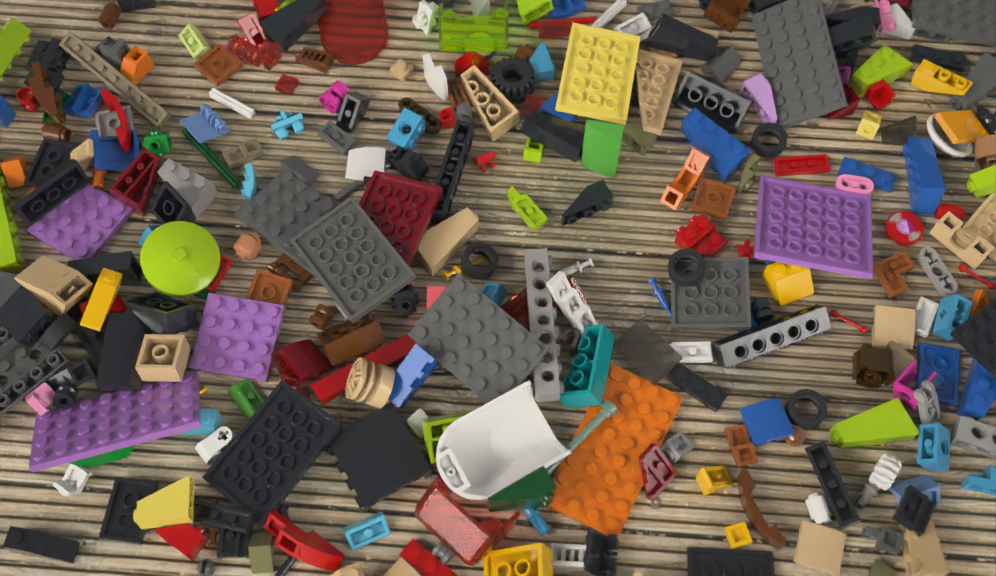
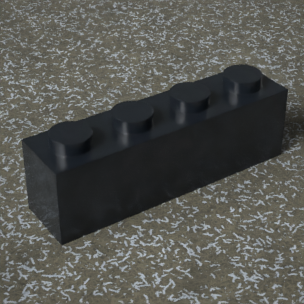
M822 441L804 448L841 530L860 523L859 515L825 442Z

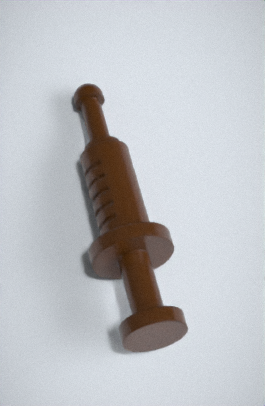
M217 498L213 500L214 504H218L219 500ZM210 526L207 529V533L211 534V543H208L209 548L218 547L216 539L220 528Z

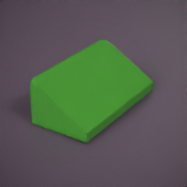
M250 379L232 384L229 395L248 421L265 401Z

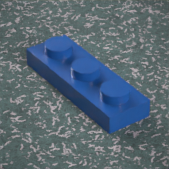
M845 156L838 171L839 175L848 174L869 178L875 188L889 193L892 191L897 177L896 174Z

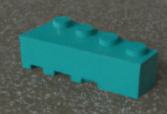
M604 324L587 326L577 347L579 351L571 360L570 365L572 367L568 375H565L562 380L564 383V393L560 394L559 401L566 408L602 405L615 338Z

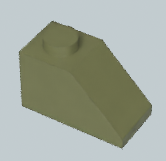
M626 123L624 125L622 142L643 156L656 143L658 135L643 131L642 123Z

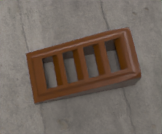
M304 47L296 58V62L327 73L334 62V57L332 53Z

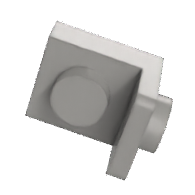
M679 431L668 439L660 450L674 466L695 445Z

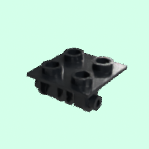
M588 527L585 538L586 554L583 559L584 571L595 576L616 575L617 563L615 562H617V558L609 556L618 555V552L612 551L618 550L619 539H617V535L609 534V536H606Z

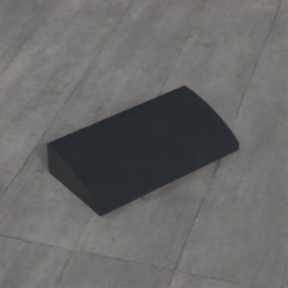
M109 313L96 379V386L100 391H141L143 381L135 366L145 334H150L151 329L134 314Z

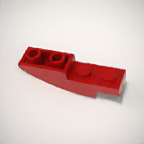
M275 509L269 513L263 528L277 538L274 545L304 563L328 571L336 572L339 570L345 557L342 552L313 530L308 534Z

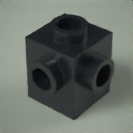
M412 284L406 285L396 292L394 297H391L392 308L397 309V315L408 316L413 314V312H417L416 305H419L418 293L414 294Z

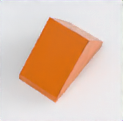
M25 154L6 158L0 163L10 190L26 187L24 185L27 176Z

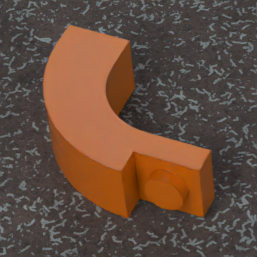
M694 147L676 179L667 186L660 202L677 210L698 183L711 156Z

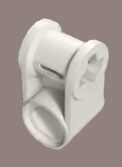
M220 427L207 438L200 441L195 450L207 465H212L236 435L228 427Z

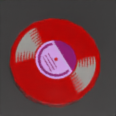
M897 211L888 217L885 223V233L896 244L910 246L920 240L924 233V226L915 214L908 211Z

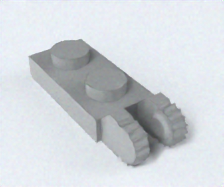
M924 380L921 383L922 390L916 389L913 393L914 398L918 401L917 406L921 424L937 423L941 418L937 392L933 383L929 380Z

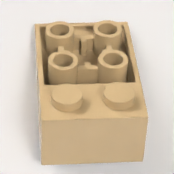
M44 255L14 277L17 282L58 316L67 313L86 297L93 285L79 271Z

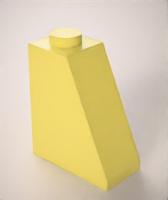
M184 477L137 501V509L133 512L134 522L141 529L169 527L187 523L193 524L195 484L191 477Z

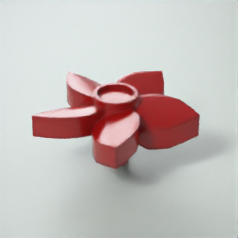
M749 239L744 242V246L742 244L735 245L737 250L740 251L737 257L746 256L748 260L752 261L753 256L751 253L754 252V246H750Z

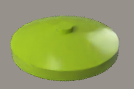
M174 221L159 226L147 236L141 248L140 263L145 278L155 289L170 296L184 297L203 291L213 282L220 266V251L213 236L201 226L191 222Z

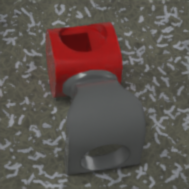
M463 102L457 107V111H454L452 107L442 109L439 112L442 127L444 129L455 127L456 121L462 120V115H467L469 122L474 123L469 102Z

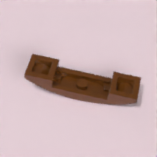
M745 467L739 472L737 480L738 493L743 510L757 533L772 547L780 550L787 543L778 526L768 527L750 493L756 485Z

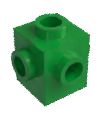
M149 131V134L142 141L143 148L158 157L164 156L165 153H169L173 149L169 131Z

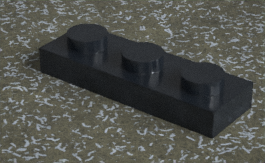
M914 44L911 50L910 62L921 64L925 59L944 69L962 73L965 67L966 55Z
M679 362L675 364L666 377L672 384L715 413L728 396Z

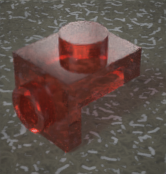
M265 39L263 43L266 52L262 55L261 60L264 68L270 71L278 64L282 55L278 44Z
M527 94L523 110H521L522 116H528L533 110L540 112L545 99Z

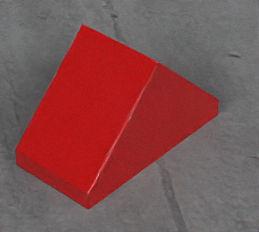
M469 50L454 61L455 77H461V74L473 65L484 75H490L488 58L473 50Z

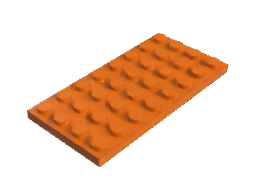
M611 363L602 404L609 400L616 406L618 412L613 417L606 418L559 465L552 479L557 486L555 497L552 499L553 502L547 507L606 536L615 534L618 539L643 486L638 457L651 443L657 444L659 448L661 447L684 397ZM601 405L588 407L573 439L600 413Z

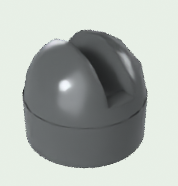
M203 559L197 565V572L201 576H212L216 569L215 564L209 559ZM204 563H207L205 567V573H203L202 570L204 567Z

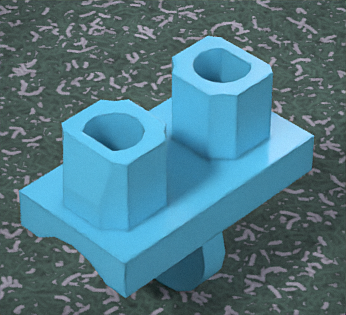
M280 109V115L275 117L277 123L271 125L273 134H276L280 141L289 138L286 129L293 127L295 134L304 132L302 114L299 113L293 116L292 111L285 113L283 109Z

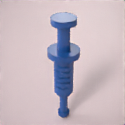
M652 278L647 282L655 290L652 295L657 297L662 308L667 310L671 319L670 304L663 294L664 289H659L655 282L657 279Z

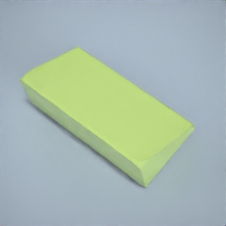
M188 24L178 35L194 59L212 49L199 29L191 24Z

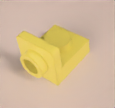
M865 110L856 134L873 139L880 126L882 115Z

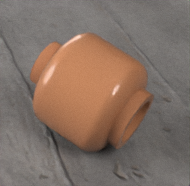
M253 233L242 234L233 246L236 251L235 256L242 261L245 259L252 261L261 251L262 241Z

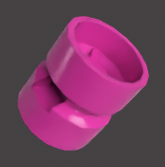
M335 81L329 87V90H326L319 96V101L327 111L336 114L342 107L346 93L351 91L341 81Z

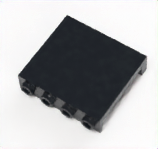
M392 402L339 430L326 447L331 457L335 455L338 459L335 464L339 472H345L348 478L345 482L349 490H355L357 496L354 499L359 508L364 507L366 512H369V507L421 477L427 479L432 476L431 468Z

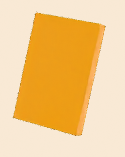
M972 110L938 112L934 116L953 144L976 142L977 137L989 135Z

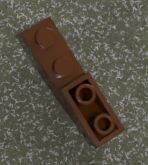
M39 61L33 62L32 67L35 77L28 78L32 93L46 113L57 123L63 125L65 124L63 117L66 114L60 104L63 102L59 92H55L47 79L50 77L47 68L43 67Z

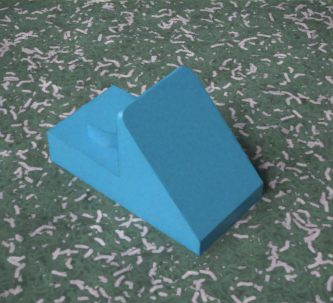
M990 464L983 469V476L979 474L969 475L962 480L961 489L996 496V468Z

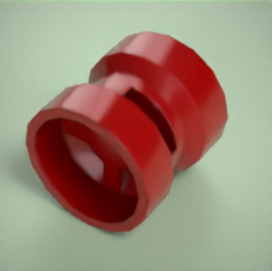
M23 87L18 90L16 97L26 111H35L40 107V103L35 98L30 87Z

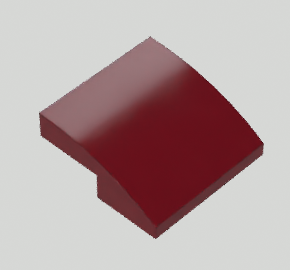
M311 339L297 341L280 348L279 354L301 381L314 375L319 377L334 368Z

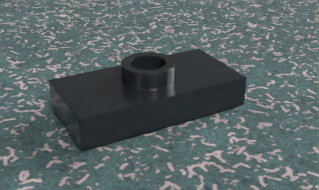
M117 0L122 12L156 8L154 0Z

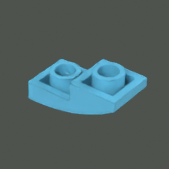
M252 163L244 165L246 172L243 174L246 181L242 182L244 189L241 190L244 200H250L257 194V178Z

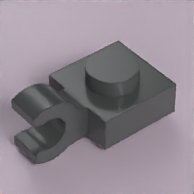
M866 526V529H862L861 537L875 540L876 548L897 555L899 554L903 533L885 526H881L879 530Z

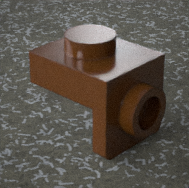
M520 44L513 58L520 57V60L525 59L529 63L535 48L528 44L525 46Z

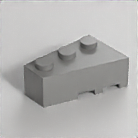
M169 158L157 171L162 182L168 181L191 206L196 220L218 194L212 181Z

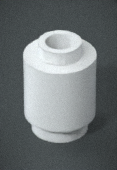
M820 492L808 495L809 499L805 502L811 520L819 525L831 522L832 512L826 495H821Z

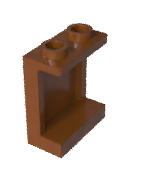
M711 0L703 16L731 34L739 25V20L751 0Z

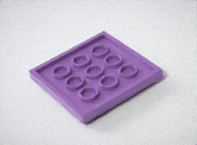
M88 184L31 225L26 231L29 235L72 260L95 257L134 211L107 193Z
M208 293L189 368L268 382L286 307L279 304Z

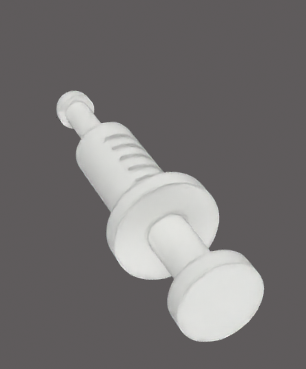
M588 258L589 261L581 264L579 261H576V264L561 269V272L567 276L577 271L581 273V268L589 265L593 267L594 265L592 259Z

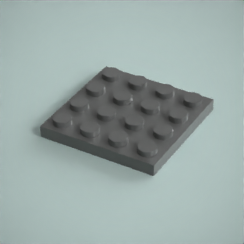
M703 257L705 273L698 284L691 287H682L671 280V330L751 329L748 257ZM688 259L681 260L675 265V271L682 276H692L698 270L697 263Z

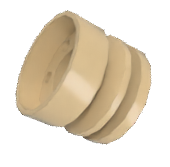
M358 358L352 366L345 388L346 398L355 399L358 402H362L365 399L367 405L382 408L388 401L394 385V369L382 364H378L375 367L373 361L367 362L364 358Z

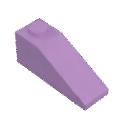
M761 73L744 81L740 93L754 100L751 107L764 123H776L777 114L769 81Z

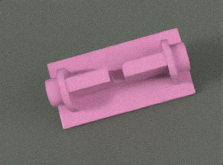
M875 0L872 7L880 8V25L877 30H880L882 36H884V31H894L896 24L893 14L886 16V14L892 13L890 2L888 0H880V2Z

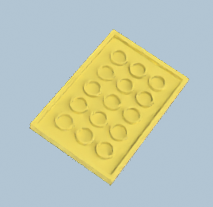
M572 23L555 111L625 125L640 36Z

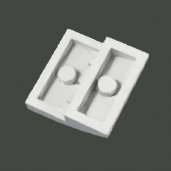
M430 54L423 55L424 76L428 85L436 95L447 101V78L442 65L434 67Z
M362 147L349 150L345 178L364 181V176L372 177L374 170L384 172L386 148Z

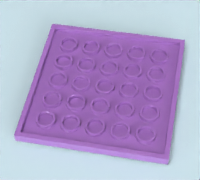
M760 175L754 258L871 279L873 275L871 195Z

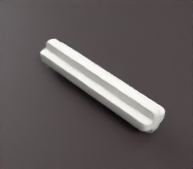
M617 0L591 26L603 28L626 6L627 0Z
M212 88L209 91L212 99L247 118H252L255 115L253 108L218 89Z

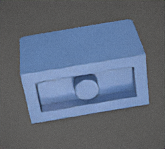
M927 475L897 482L889 487V490L897 496L898 504L905 488L909 485L927 495L930 501H936V505L941 504L940 486Z

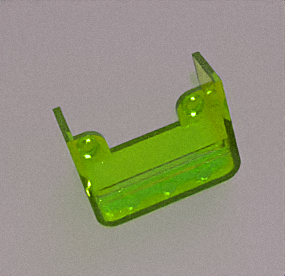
M439 3L440 50L446 52L504 51L509 48L508 3H504V9L497 8L491 12V16H456L455 12L451 9H443V3Z

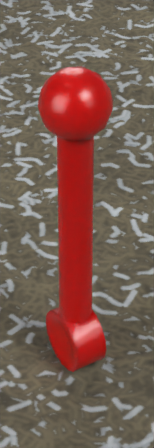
M965 264L959 265L958 270L960 272L968 273L972 277L987 285L988 289L990 290L995 289L994 283H989L988 281L984 280L972 271L968 270Z
M836 310L830 311L829 314L832 317H837L858 328L863 334L868 332L866 326L856 324L838 314Z

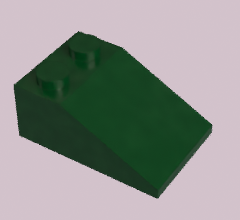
M542 466L488 497L487 509L489 512L537 509L540 506L545 508L553 502L552 499L555 497L557 486L545 467Z

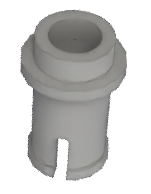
M868 482L863 485V489L852 501L858 508L860 506V509H864L867 503L878 495L879 489L873 483Z

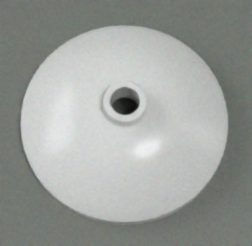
M937 113L929 116L927 119V130L937 148L955 157H966L972 152V143H952L934 116Z

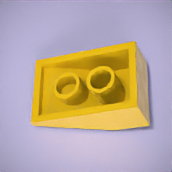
M542 543L483 552L484 576H553L552 549Z

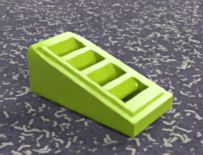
M527 137L523 160L540 163L544 145Z

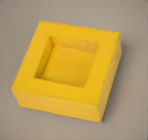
M745 522L723 529L731 549L753 542Z

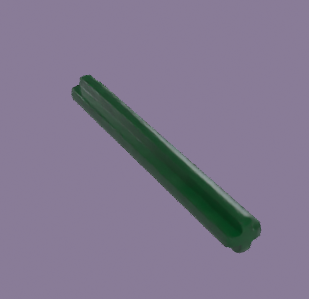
M186 128L182 130L183 135L233 189H237L242 185L240 179L205 142L199 143Z

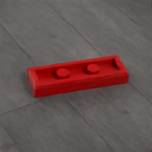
M827 154L774 158L772 161L776 177L829 173L831 170Z

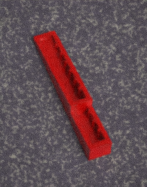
M406 334L363 358L367 362L373 361L375 367L378 364H382L392 368L403 361L414 345L418 343ZM355 362L310 385L322 406L345 393L347 379Z

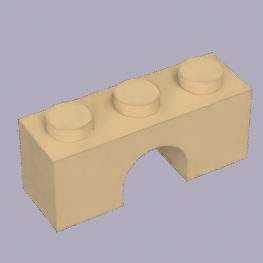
M948 211L935 224L930 234L973 269H976L995 247L980 235L976 239L966 237L961 230L964 223Z

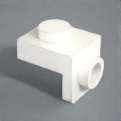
M70 464L63 479L55 481L53 486L63 496L77 495L82 492L92 473L85 468Z

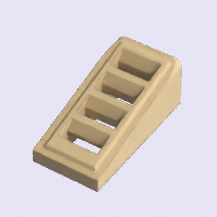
M87 139L70 154L71 159L77 160L83 170L88 168L94 157L92 139Z

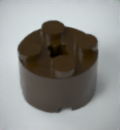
M868 344L862 345L861 349L857 350L852 356V379H855L856 384L866 388H879L881 384H885V387L891 385L894 382L893 351L888 348L882 349Z

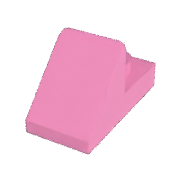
M42 383L29 393L25 399L42 416L48 411L46 407L53 402V397L56 393L47 383Z

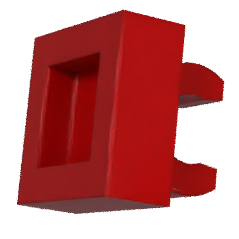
M493 151L473 159L475 165L481 164L480 169L482 172H486L485 165L487 163L490 164L491 169L495 168V163L492 159L496 157Z

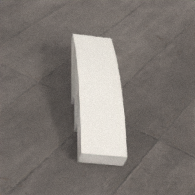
M558 271L546 285L573 328L579 331V336L582 338L587 326L598 324L589 306L582 302L577 290L570 286L565 273Z

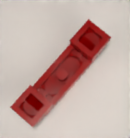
M100 88L109 112L116 111L122 127L115 129L125 154L129 153L132 143V131L129 120L116 97L105 88Z

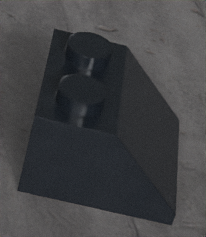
M164 181L150 211L162 224L174 221L194 223L196 217L191 206L168 181Z

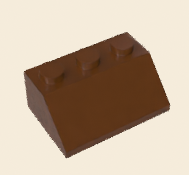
M371 311L353 324L350 320H346L317 333L332 366L341 365L347 359L359 357L365 351L377 349L387 342L378 320Z

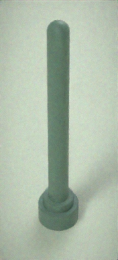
M606 400L601 405L600 413L565 448L567 450L570 449L572 453L606 418L613 417L618 412L616 406L609 400ZM568 456L545 468L550 475Z

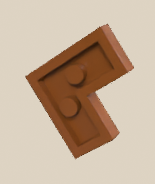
M906 251L873 263V272L888 296L892 298L908 291L909 287L900 274L913 270L915 265Z

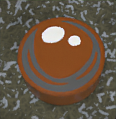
M792 425L795 435L784 440L788 445L798 447L805 441L806 433L800 426Z

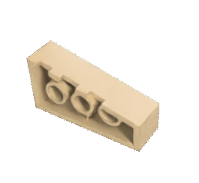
M475 65L461 74L463 87L492 142L520 122L519 111Z

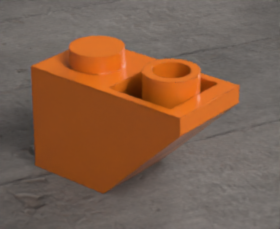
M134 45L123 57L120 72L137 85L154 67V64L148 52Z

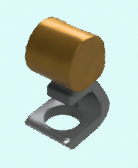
M558 327L559 337L555 338L556 344L562 342L565 345L566 341L573 337L574 340L570 347V354H575L579 343V331L576 328H570L565 330L563 334L560 327ZM543 339V343L547 344L549 340Z

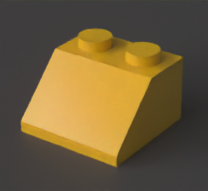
M775 262L767 265L762 274V278L779 307L814 294L810 268Z

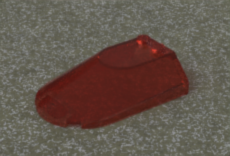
M327 0L325 2L329 9L318 19L320 39L324 51L332 53L339 63L347 65H360L377 58L378 54L386 48L389 40L383 0Z

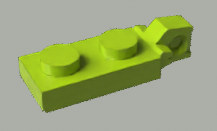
M513 186L507 190L506 195L510 199L509 204L533 232L548 223L546 215L526 193L521 192L519 194Z

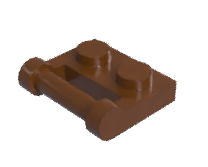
M284 253L275 262H272L267 269L272 274L293 280L292 289L296 292L300 291L313 277L305 268ZM285 266L291 272L300 277V279H294L292 276L283 271L281 267Z

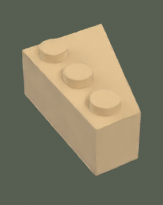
M932 517L924 534L920 537L917 536L915 531H910L899 524L900 532L903 533L902 549L906 575L944 576L948 574L949 571Z

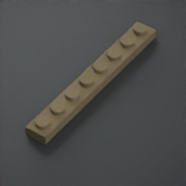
M68 31L59 45L155 126L162 128L171 114L78 36Z

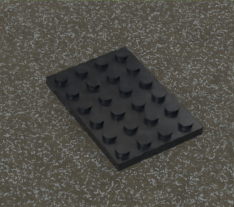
M281 380L202 478L240 509L258 514L255 521L264 527L269 513L279 508L342 428L343 424Z

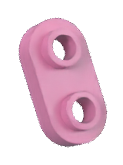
M843 174L836 180L835 187L836 189L870 195L874 189V184L866 177Z

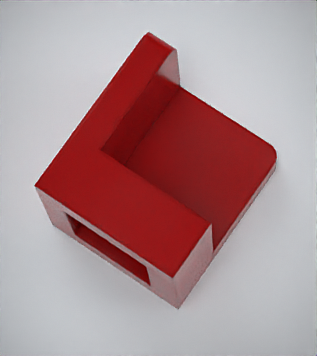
M882 79L869 85L864 97L878 111L891 105L896 93Z

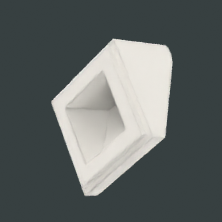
M421 408L406 420V426L420 439L424 437L421 419L429 418Z

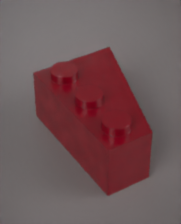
M144 148L109 188L114 199L129 206L142 217L146 213L159 178L157 171L162 167L160 157Z

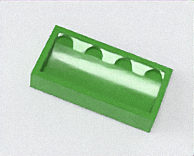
M586 119L581 164L596 173L615 178L624 125Z

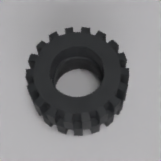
M510 56L509 59L502 58V61L496 62V66L494 65L491 71V83L512 105L513 103L520 104V101L525 102L527 98L532 96L535 74L534 68H532L530 63H527V60H520V57L513 58V56ZM508 79H517V80H519V81L512 83V82H508V81H506V80H508Z

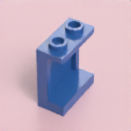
M90 130V139L93 140L94 157L92 159L94 170H126L141 152L139 150L141 138L137 137L136 130H132L131 148L129 153L126 154L117 136H99L98 130Z

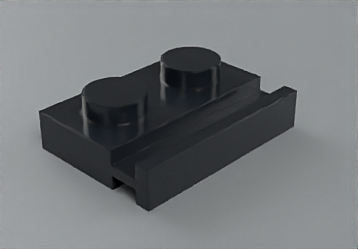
M909 485L905 488L892 519L908 530L915 531L917 536L920 537L927 528L937 502L930 501L927 495Z
M220 528L217 557L249 558L248 546L252 531L248 535Z

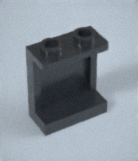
M22 285L0 307V322L18 343L30 348L40 340L44 332L57 319L56 315L49 313L38 299Z

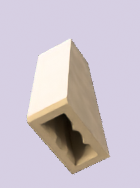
M468 207L424 233L416 255L432 276L436 275L478 230L479 218Z

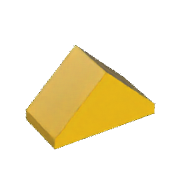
M725 465L703 467L695 477L704 496L733 485Z

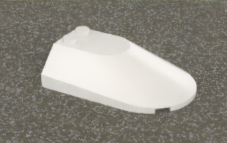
M530 380L457 419L442 434L436 450L437 468L445 484L456 494L472 500H486L542 466L547 468L571 454L570 449L567 450L556 439L537 406Z

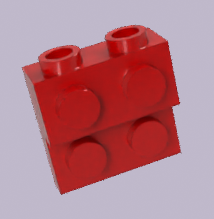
M703 213L699 216L694 215L689 220L687 227L681 226L675 233L674 243L681 249H693L699 252L702 257H713L728 243V240L715 230L716 225Z

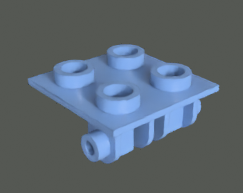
M208 104L200 106V113L180 120L199 143L231 132L226 126V122L222 121L220 116L215 111H212L211 106Z

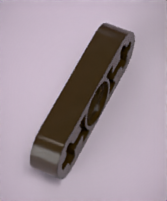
M406 97L399 101L400 113L403 111L404 105H410V108H405L410 111L412 110L416 114H424L423 119L426 122L424 131L426 133L436 135L440 132L441 124L437 117L411 98Z

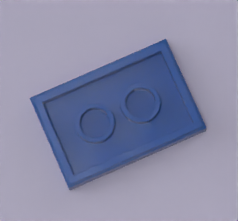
M920 342L917 352L915 390L919 389L922 386L921 383L936 371L938 372V386L935 391L937 392L938 403L954 407L958 405L960 350Z

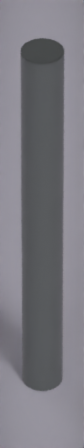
M389 161L384 163V171L393 166ZM364 176V181L356 180L334 194L335 200L339 201L369 182L371 177Z

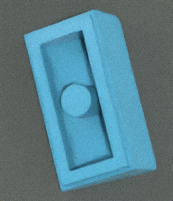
M382 511L343 528L352 551L391 534Z

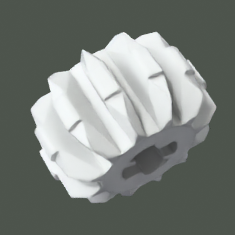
M882 454L869 476V482L879 489H889L900 471L901 461L893 455Z

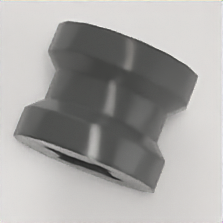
M444 537L431 554L439 557L441 562L446 565L456 554L458 547L449 544V540Z

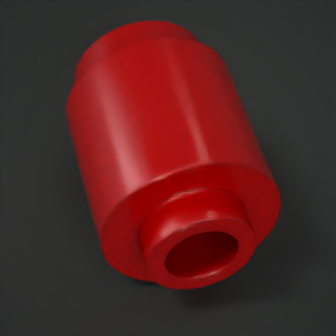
M942 203L938 205L934 214L935 219L940 220L949 211L963 221L965 210L962 209V205Z

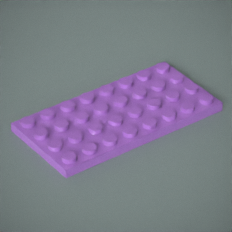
M197 370L185 372L182 382H147L142 384L141 391L105 393L101 396L74 402V405L69 409L58 407L47 409L48 411L42 416L36 412L29 461L31 472L200 428V390Z

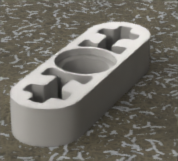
M931 247L922 248L917 255V260L938 293L943 297L955 294L958 290V284L938 253ZM937 268L941 270L942 275H935L933 273V269Z

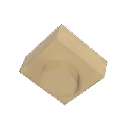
M399 59L389 69L390 74L402 82L414 71V67L402 59Z

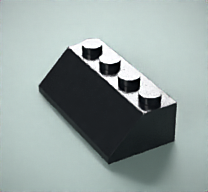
M689 70L686 72L672 104L689 112L696 108L721 128L736 134L754 100L706 76Z
M71 159L21 196L15 198L10 205L30 227L91 181L78 161Z

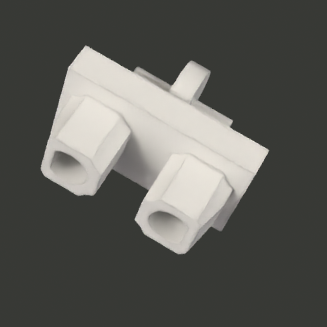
M420 1L418 14L414 15L412 19L416 28L422 29L426 35H429L431 28L436 24L434 14L438 12L439 6L434 2Z

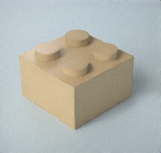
M145 334L135 366L142 381L182 382L191 349L185 335Z

